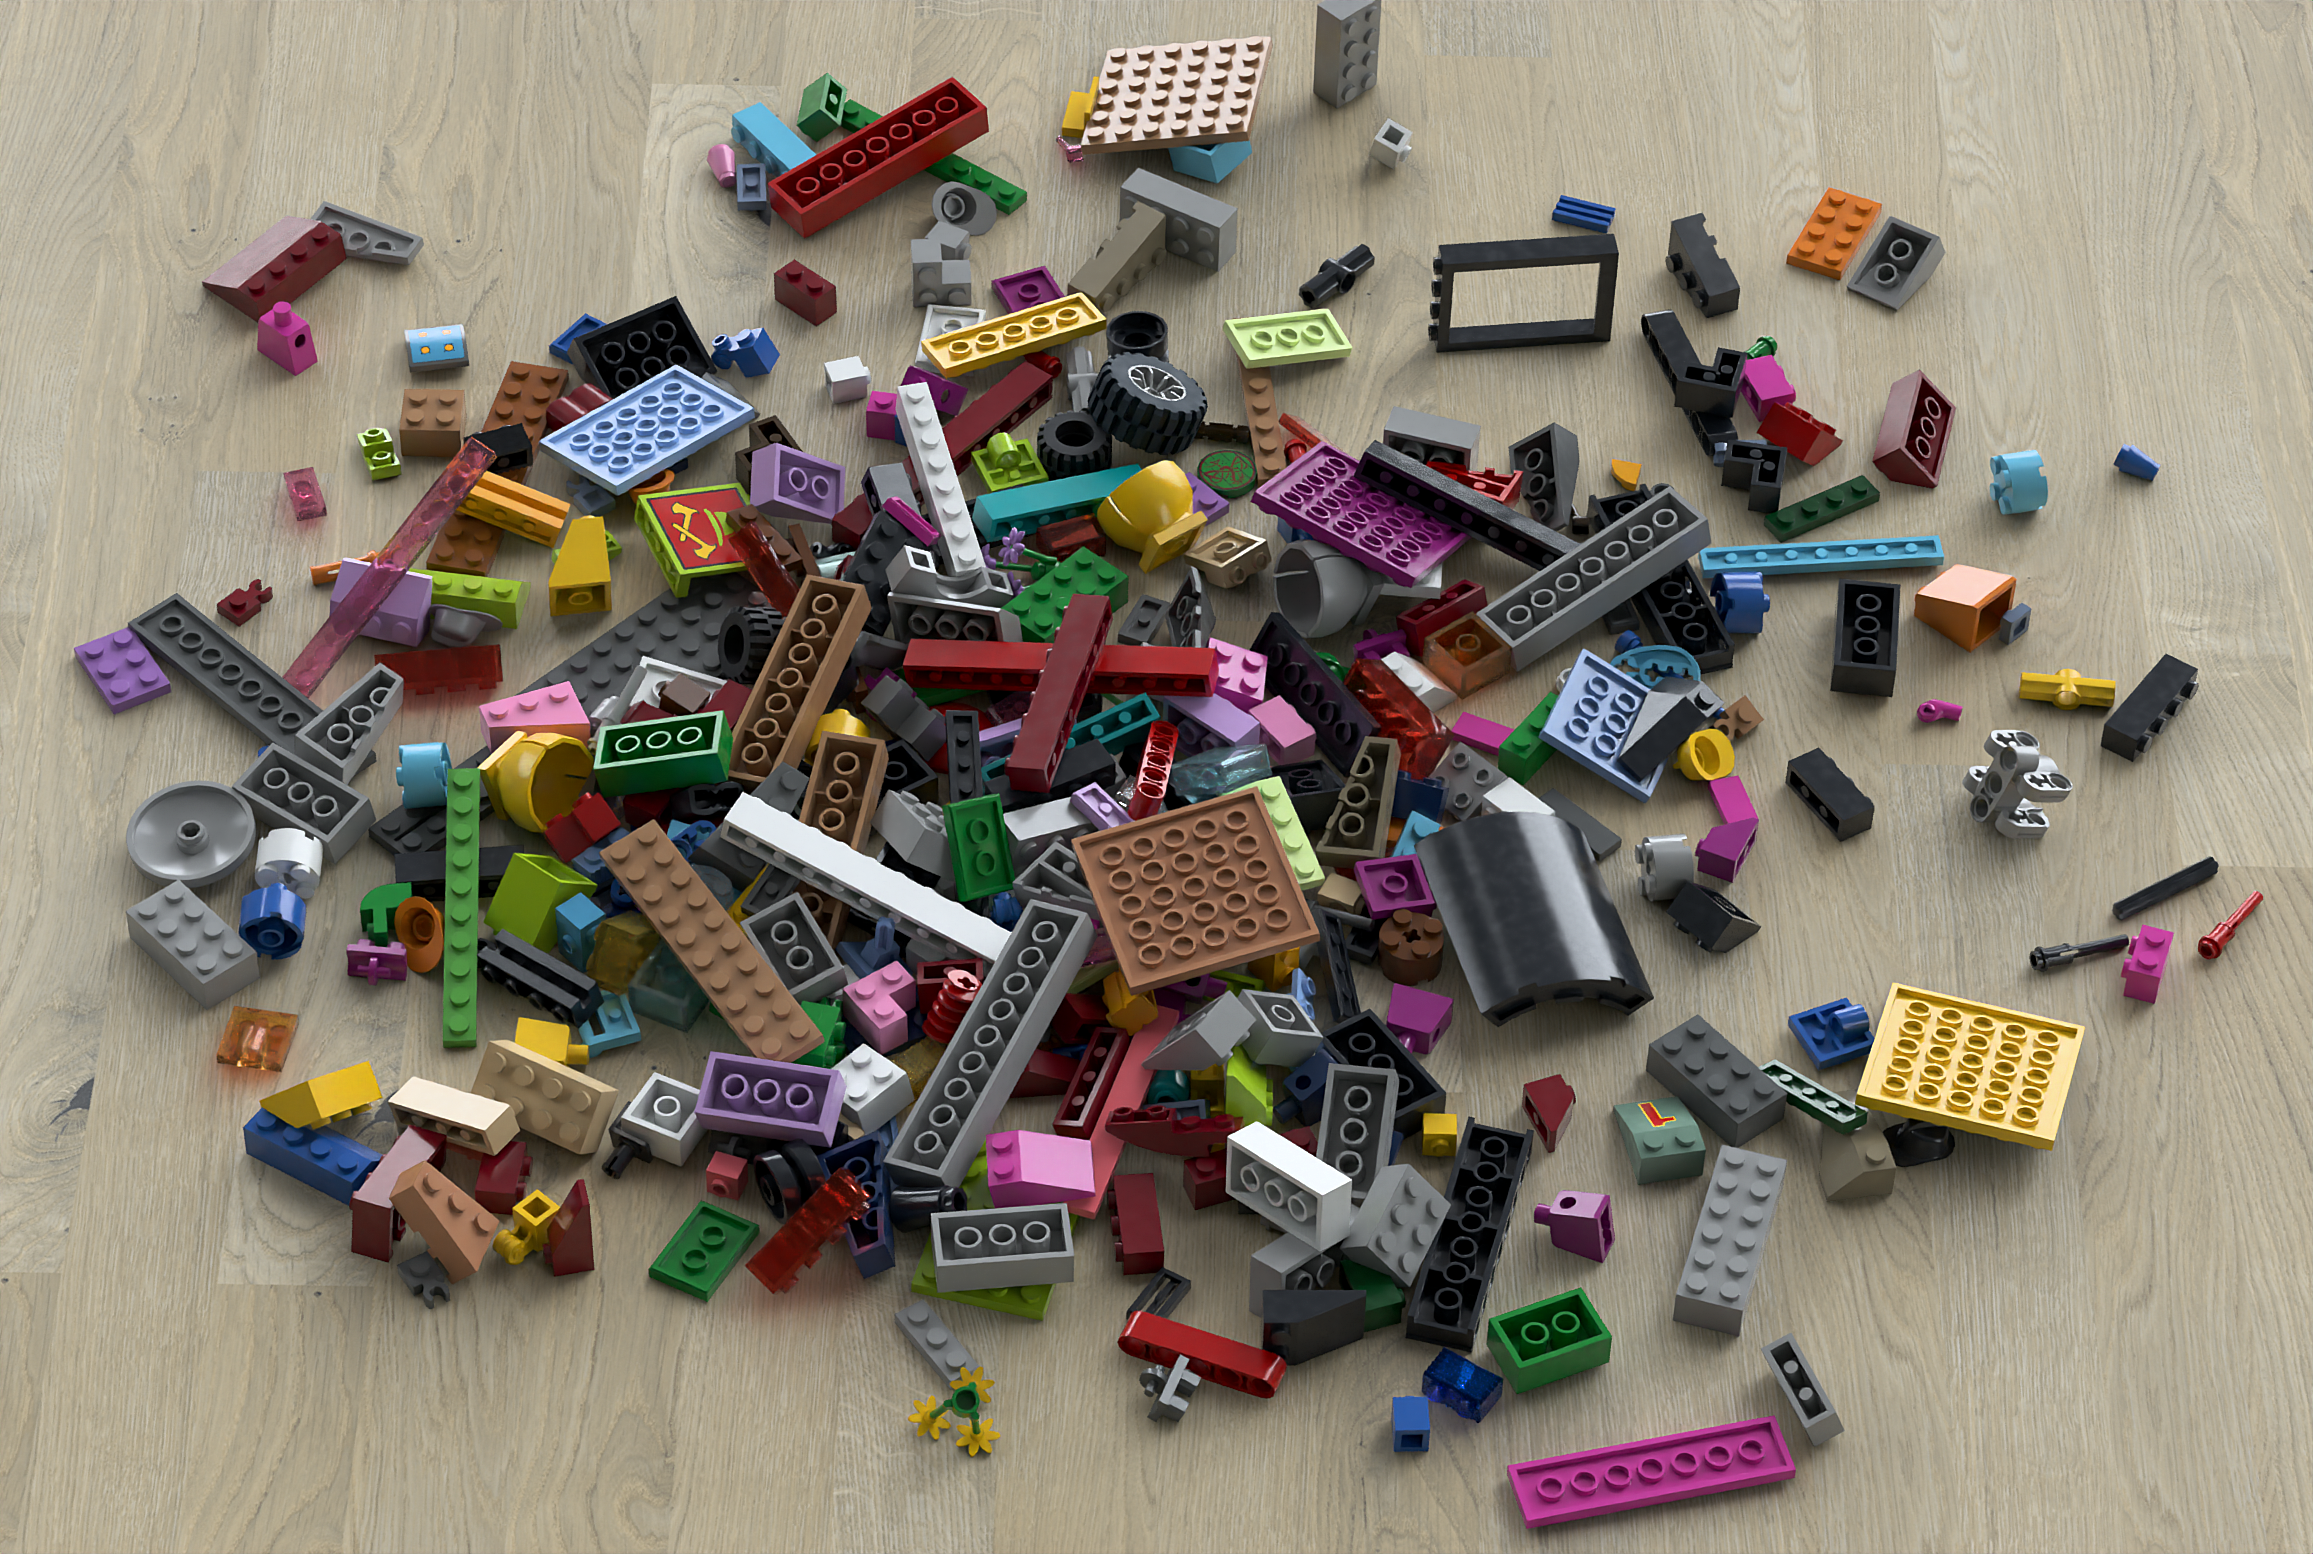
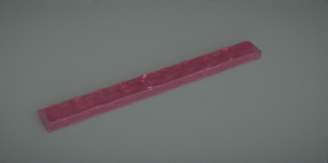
M473 437L468 439L282 677L309 699L497 458L493 450Z

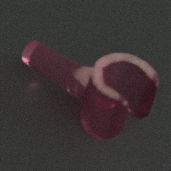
M1061 136L1056 138V142L1066 151L1069 163L1084 161L1081 144L1071 146Z

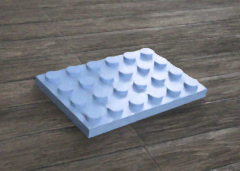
M674 365L541 439L539 445L541 452L618 496L639 483L650 479L653 475L667 467L673 466L676 462L697 452L704 446L720 439V437L734 429L741 427L743 424L754 419L755 413L754 408L680 366Z

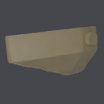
M1858 1089L1833 1093L1855 1105ZM1858 1106L1868 1112L1867 1124L1843 1135L1831 1127L1823 1125L1819 1179L1827 1202L1892 1194L1896 1165L1885 1136L1870 1109Z

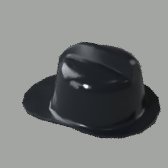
M1908 1118L1906 1122L1888 1127L1882 1132L1888 1142L1895 1165L1899 1167L1915 1166L1945 1159L1953 1153L1955 1147L1954 1136L1949 1131L1948 1126H1938L1918 1119Z

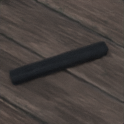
M2208 856L2115 902L2112 913L2116 915L2118 920H2123L2216 874L2219 864L2213 857Z

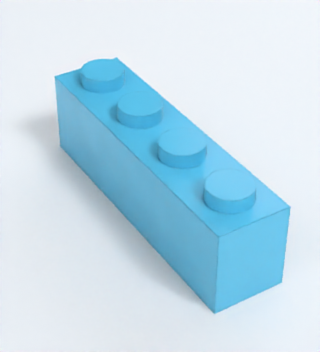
M761 102L732 115L733 127L731 128V134L733 139L746 148L752 158H756L761 164H765L766 171L770 174L772 173L776 178L816 155Z

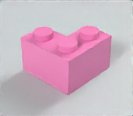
M897 960L842 989L844 1017L880 1055L908 1041L907 1014L905 1012L916 1007V980Z

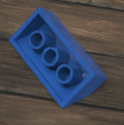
M261 1108L243 1127L246 1154L348 1206L353 1192L359 1191L368 1173L373 1172L377 1168L382 1154L327 1126L312 1130L310 1124L295 1128L264 1108Z

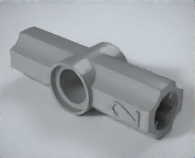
M1074 347L1070 352L1066 353L1068 400H1072L1073 412L1086 411V414L1090 415L1088 397L1098 374L1094 372L1091 352L1087 351L1084 347Z

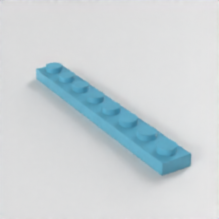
M1939 535L1704 548L1699 551L1698 559L1702 577L1713 578L1716 573L1761 572L1762 575L1938 566L1943 565L1944 553Z

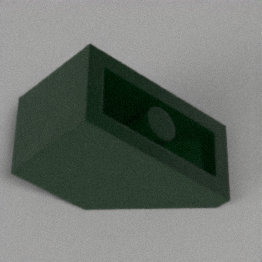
M1347 1259L1341 1260L1339 1284L1342 1290H1366L1364 1333L1401 1323L1402 1308L1406 1307V1301L1402 1289H1396L1391 1276Z

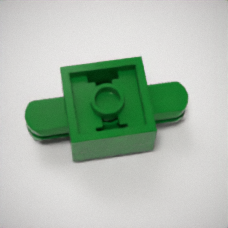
M822 997L820 1004L802 1001L801 1008L823 1034L825 1042L791 1063L831 1069L843 1060L846 1054V1044H842L846 1023L841 1022L843 1001L835 999L832 1006L831 1000L828 997Z

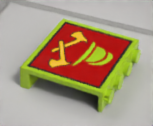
M741 483L638 495L634 520L676 598L688 596L690 580L693 577L765 568L768 572L767 576L771 578L774 585L779 584L780 575L775 576L725 522L727 512L750 505V495L746 494Z

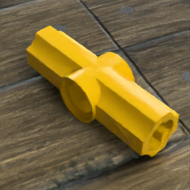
M2072 669L2059 670L2055 675L2021 672L2019 698L2053 701L2054 705L2062 710H2072L2080 704L2113 707L2116 681L2081 678L2079 672Z

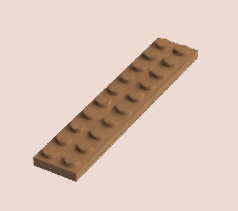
M654 819L599 852L600 858L754 1058L791 1063L825 1042L823 1034Z

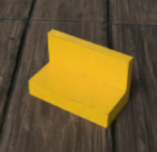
M1093 77L1089 93L1071 91L1062 124V136L1083 138L1087 121H1090L1099 91V77Z

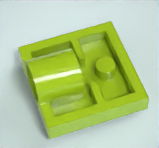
M998 433L989 439L986 449L971 452V462L988 494L1019 484L1029 486L1048 482V475L1028 438L1013 441L1008 433Z

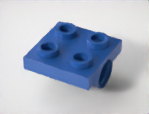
M1847 997L1791 1015L1788 1019L1789 1028L1818 1071L1870 1054L1875 1039L1869 1031V1018L1864 1007L1861 1004L1852 1006Z

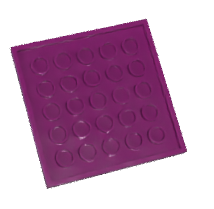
M1323 441L1254 492L1250 502L1259 506L1262 512L1278 516L1285 520L1288 526L1304 530L1311 534L1314 540L1330 544L1339 549L1342 555L1356 558L1365 563L1368 569L1391 577L1394 583L1403 587L1412 588L1472 538L1448 524L1353 477L1360 461Z

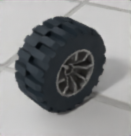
M1126 352L1108 358L1103 363L1088 397L1090 414L1093 416L1096 424L1102 426L1103 431L1115 436V439L1119 442L1129 444V447L1139 448L1151 454L1156 452L1159 455H1168L1169 453L1174 455L1188 449L1194 441L1208 408L1203 389L1198 387V383L1193 378H1189L1186 372L1173 367V364L1162 362L1153 356H1144L1141 353L1132 355Z

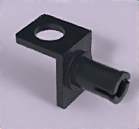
M630 1101L626 1103L608 1129L612 1145L615 1149L606 1162L603 1163L602 1170L610 1177L615 1172L613 1175L614 1179L621 1177L623 1171L633 1158H638L649 1164L653 1160L650 1146L647 1142L621 1129V1116L632 1103Z

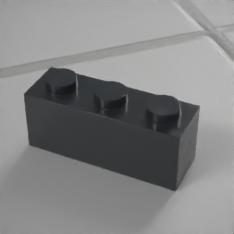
M1819 747L1788 761L1785 783L1840 842L1872 828L1875 811L1873 802L1869 797L1864 796L1855 786L1853 780L1846 776L1836 766L1835 761L1828 757Z

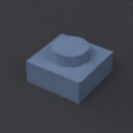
M2020 603L2013 610H2007L2000 619L1999 640L2009 645L2028 631L2031 615L2030 607Z

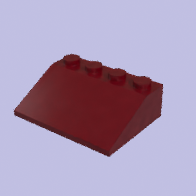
M286 215L203 280L202 285L258 323L260 317L271 311L276 303L283 301L291 304L347 259L342 236L321 221Z

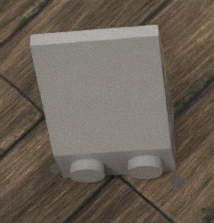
M1889 216L1849 281L1847 289L1898 310L1932 276L1946 253L1940 237Z
M1229 990L1174 1026L1141 1065L1145 1069L1204 1071L1215 1063L1219 1067L1233 1055L1230 1049L1233 1046H1239L1250 1036L1248 1029L1256 1019Z

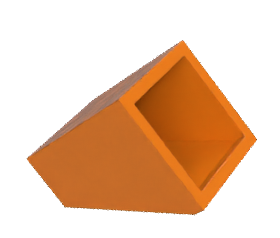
M1955 564L1946 572H1941L1928 586H1923L1917 591L1914 598V616L1971 653L2000 630L2001 617L2007 610H2012L2017 579L2010 575Z

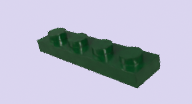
M1861 475L1764 517V526L1782 543L1878 502L1880 492L1864 475Z
M1776 1059L1758 1067L1787 1092L1786 1102L1789 1105L1805 1112L1836 1132L1844 1135L1867 1124V1111Z

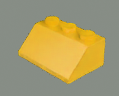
M369 1061L305 1081L259 1100L262 1108L295 1128L310 1124L312 1130L332 1123L330 1117L333 1123L351 1117V1111L353 1116L372 1109L370 1103L383 1097Z

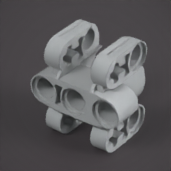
M2020 730L1992 731L1984 743L1985 751L1994 758L1991 766L1971 767L1962 781L1963 786L1970 793L1974 794L1970 803L1972 818L1976 822H1995V826L2000 833L2015 839L2042 838L2050 826L2049 819L2042 812L2043 808L2035 807L2030 801L2037 803H2060L2068 797L2073 788L2071 781L2060 774L2055 762L2048 756L2040 755L2037 751L2040 744L2030 733Z

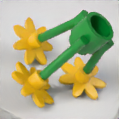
M981 1366L974 1371L972 1376L965 1367H961L960 1375L963 1381L955 1380L949 1383L956 1391L951 1399L945 1400L938 1408H936V1400L933 1395L928 1398L926 1406L919 1400L913 1401V1405L918 1413L910 1415L908 1420L909 1422L920 1423L916 1433L918 1437L923 1436L929 1430L932 1438L938 1440V1427L942 1429H949L951 1427L947 1420L941 1418L949 1410H952L960 1418L970 1419V1427L961 1424L956 1426L957 1430L965 1435L956 1441V1446L965 1447L969 1445L970 1457L976 1455L979 1446L985 1452L992 1453L989 1441H994L1001 1437L1000 1433L989 1431L993 1425L992 1418L985 1420L981 1425L979 1422L980 1415L977 1412L980 1400L986 1403L991 1402L990 1396L984 1390L992 1387L995 1383L990 1379L981 1380L983 1376V1367Z

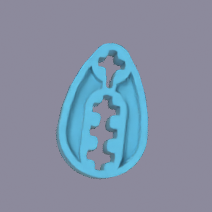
M1653 645L1631 649L1616 656L1610 663V665L1617 668L1618 666H1623L1625 661H1628L1630 667L1640 671L1626 672V675L1650 690L1664 679L1663 677H1657L1655 682H1652V678L1647 675L1648 670H1654L1655 666H1658V670L1663 673H1668L1670 668H1673V672L1677 675H1684L1685 670H1688V674L1693 677V680L1700 681L1701 679L1700 668L1694 657L1686 650L1676 646Z

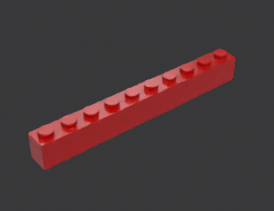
M910 639L903 662L906 682L911 688L1036 691L1039 672L1044 670L1047 651L1053 647L1054 643ZM1103 645L1086 693L1140 695L1146 692L1147 695L1213 697L1219 674L1216 649Z

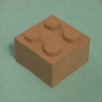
M404 389L399 427L402 456L462 457L463 437L465 435L467 418L465 390Z

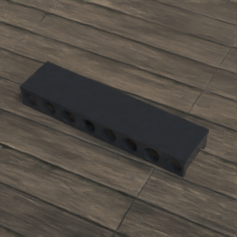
M1645 483L1640 484L1637 491L1597 499L1595 494L1589 495L1586 517H1590V524L1594 532L1598 534L1653 496ZM1688 559L1630 597L1656 645L1676 646L1686 650L1698 663L1701 675L1733 668L1735 644ZM1685 670L1684 675H1680L1683 678L1691 677L1688 674V670Z
M1468 1117L1444 1198L1451 1206L1426 1253L1407 1315L1405 1338L1470 1353L1473 1352L1532 1153L1534 1130L1527 1129L1526 1134L1476 1124L1474 1117Z

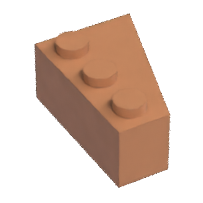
M425 1160L401 1172L388 1199L414 1233L419 1231L430 1246L427 1249L428 1253L433 1259L438 1257L449 1272L446 1277L450 1283L454 1284L476 1273L499 1220Z

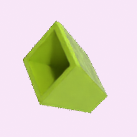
M513 853L483 923L494 929L493 934L495 936L504 929L539 950L549 953L558 941L555 908L580 892L590 899L598 885L553 856Z

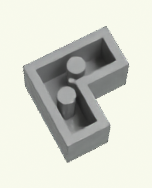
M940 239L911 240L913 307H925L928 304L942 306L971 305L970 261H942Z

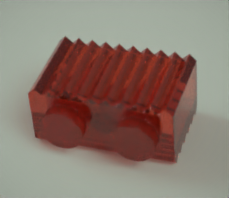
M1091 513L1036 528V546L1041 554L1057 557V561L1060 563L1083 546L1097 556L1104 557L1106 555V533H1104L1099 521H1097L1095 514Z

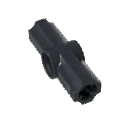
M1361 244L1355 246L1337 260L1333 258L1326 259L1321 265L1318 274L1299 287V296L1304 304L1313 308L1314 306H1319L1336 292L1341 294L1347 293L1353 287L1356 278L1374 265L1375 257L1371 253L1370 248Z

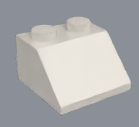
M1393 652L1371 665L1369 692L1408 726H1412L1457 699L1455 692L1413 658Z

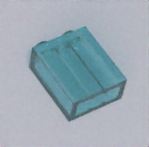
M1266 744L1215 747L1171 765L1177 796L1228 793L1272 775Z

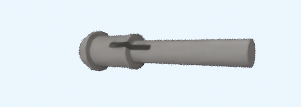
M636 666L609 716H604L600 727L621 724L620 721L648 672L644 667ZM600 727L594 737L589 738L587 741L589 745L587 749L594 756H596Z

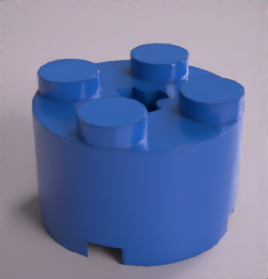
M1716 573L1711 583L1710 597H1715L1714 608L1729 634L1761 633L1763 629V614L1770 609L1769 595L1763 592L1762 573Z
M273 883L268 888L257 889L242 898L239 936L257 952V957L261 958V954L271 955V960L291 957L302 946L305 933L306 905L298 895L288 891L287 887L281 883Z

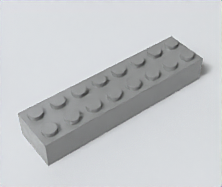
M1671 486L1667 487L1477 612L1476 618L1480 638L1517 672L1710 545L1711 536L1708 519Z

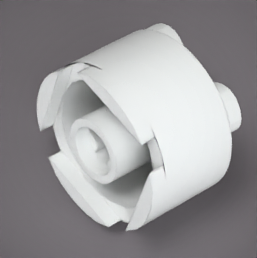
M281 828L270 831L267 838L263 840L262 837L259 840L255 868L257 884L261 888H268L273 883H281L287 887L288 891L295 893L300 898L307 899L313 897L320 882L323 857L322 843L316 837H314V840L305 837V832L298 829Z

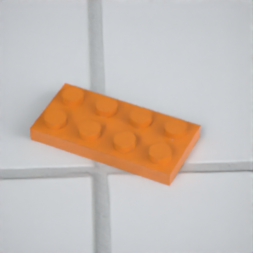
M1828 187L1789 251L1786 264L1841 280L1881 214L1882 204Z

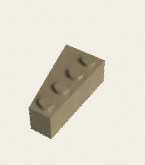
M1139 201L1132 207L1134 214L1130 219L1126 220L1123 218L1116 226L1119 231L1111 241L1105 239L1099 246L1096 259L1089 258L1068 283L1067 296L1082 292L1101 314L1109 311L1117 300L1122 296H1126L1134 285L1144 280L1147 274L1156 266L1161 265L1166 257V215Z
M1365 736L1350 770V777L1345 788H1342L1338 797L1339 802L1333 815L1330 816L1324 836L1319 841L1315 850L1320 866L1354 869L1355 862L1385 858L1401 756L1397 739Z

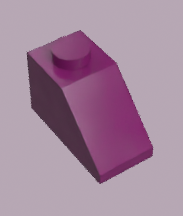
M1749 818L1711 828L1706 839L1701 838L1695 850V856L1699 857L1697 871L1733 883L1756 842L1759 819Z

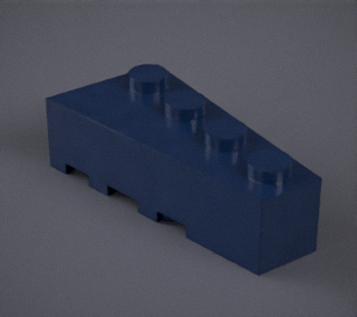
M878 1130L816 1156L826 1178L828 1190L850 1250L864 1279L896 1266L893 1222L889 1207L891 1197L890 1174L883 1162L888 1151Z

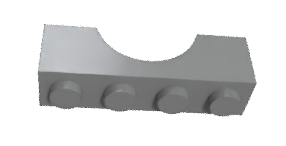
M906 545L902 547L885 569L891 591L894 593L1002 608L1013 597L1007 573L981 566L966 575L957 577L942 576L936 573L930 552Z

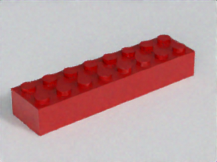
M952 76L768 183L771 208L805 239L989 132L987 107Z

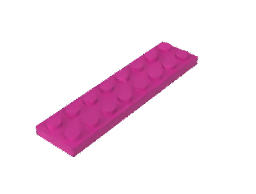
M1775 1415L1507 1466V1476L1526 1529L1795 1478L1796 1468Z

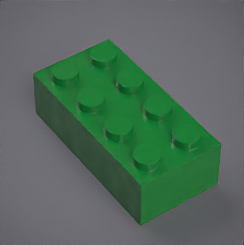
M1083 546L1001 609L1019 616L1023 642L1054 643L1055 630L1062 623L1063 609L1069 605L1073 594L1109 596L1113 614L1128 603L1129 576Z
M724 710L600 727L593 770L603 798L727 781L733 736Z

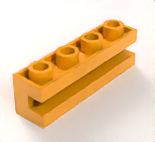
M458 459L453 466L439 502L442 505L551 548H554L571 505Z

